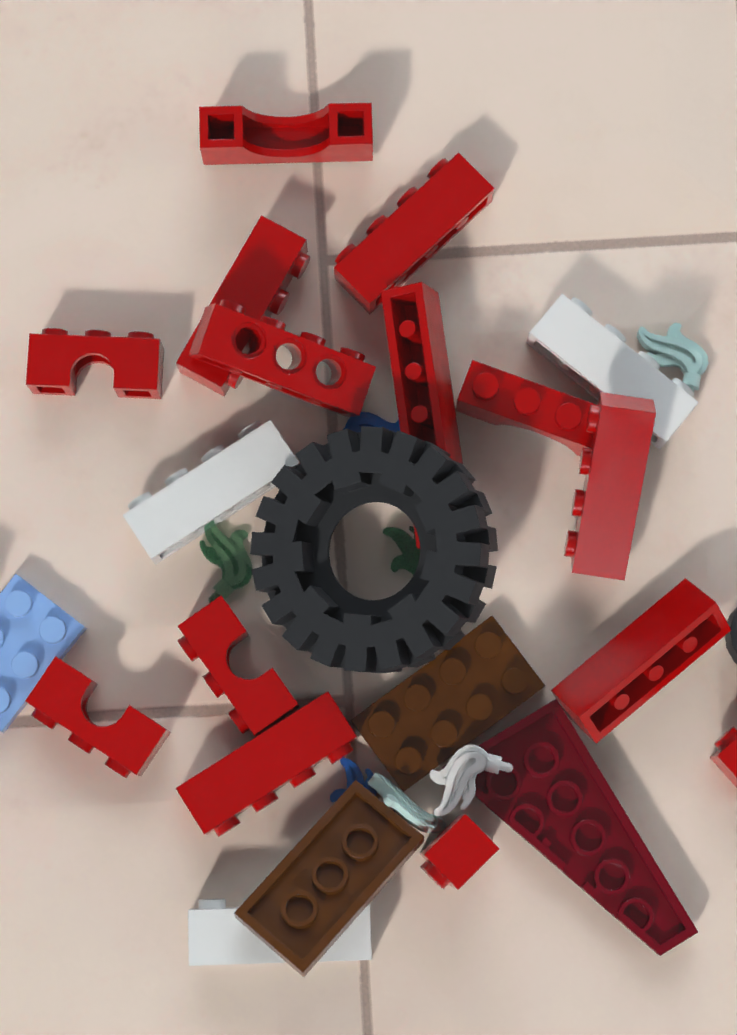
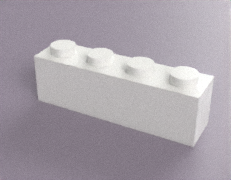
M561 294L529 332L526 343L598 401L600 392L654 400L656 417L651 443L660 450L698 404V401L692 397L694 392L683 381L677 378L670 380L658 370L660 365L649 354L643 351L636 353L626 345V338L615 327L609 324L603 326L591 317L593 313L584 302L575 297L570 300L564 294Z
M271 419L263 425L260 421L248 425L238 434L240 439L229 447L225 448L223 445L216 446L203 455L201 458L203 463L190 472L186 468L177 471L165 480L164 483L167 487L153 496L150 492H146L128 504L130 510L123 514V517L155 565L275 488L276 486L271 481L284 465L296 468L300 464Z
M226 899L199 900V908L188 910L189 966L286 962L235 918L234 912L239 907L226 908ZM370 903L318 962L372 960Z

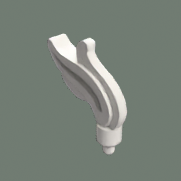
M466 745L460 748L451 757L443 770L436 771L432 769L430 771V777L434 783L445 785L441 804L434 810L433 814L442 816L451 812L458 804L461 796L464 801L460 808L461 810L466 809L475 796V779L477 774L484 770L498 774L499 770L511 772L513 765L501 761V756L488 754L477 745Z

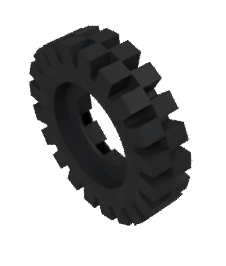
M361 427V432L358 433L344 429L328 434L327 444L321 445L312 442L295 454L300 461L296 468L286 465L281 468L271 481L279 489L275 499L266 496L262 498L255 517L266 521L264 532H252L250 554L262 556V567L251 569L255 589L259 592L268 593L270 600L264 603L262 607L272 624L283 625L287 629L282 637L296 650L312 653L310 657L312 660L328 667L344 668V671L391 673L401 672L404 667L417 668L435 660L436 656L434 653L438 650H450L465 636L461 631L463 625L466 622L476 623L486 605L479 597L483 587L492 589L497 569L496 566L488 565L489 552L498 551L496 528L488 526L486 516L492 514L485 494L474 489L472 483L476 479L465 466L452 460L449 457L450 453L433 443L399 430L394 432L384 427ZM373 502L387 503L403 511L414 524L420 541L419 563L409 583L396 594L380 600L362 599L345 590L333 573L329 557L331 538L340 520L354 508Z

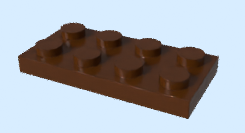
M492 615L467 633L450 650H445L436 656L435 660L428 662L354 717L351 722L400 789L405 792L429 774L432 769L437 768L453 756L460 748L468 745L544 688L545 684Z
M355 780L234 912L235 918L302 977H305L423 844L424 835Z

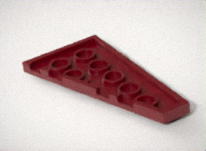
M557 699L478 745L488 754L501 756V761L512 764L513 770L511 772L499 770L498 774L484 770L477 774L475 779V797L651 950L661 956L698 933L695 925Z

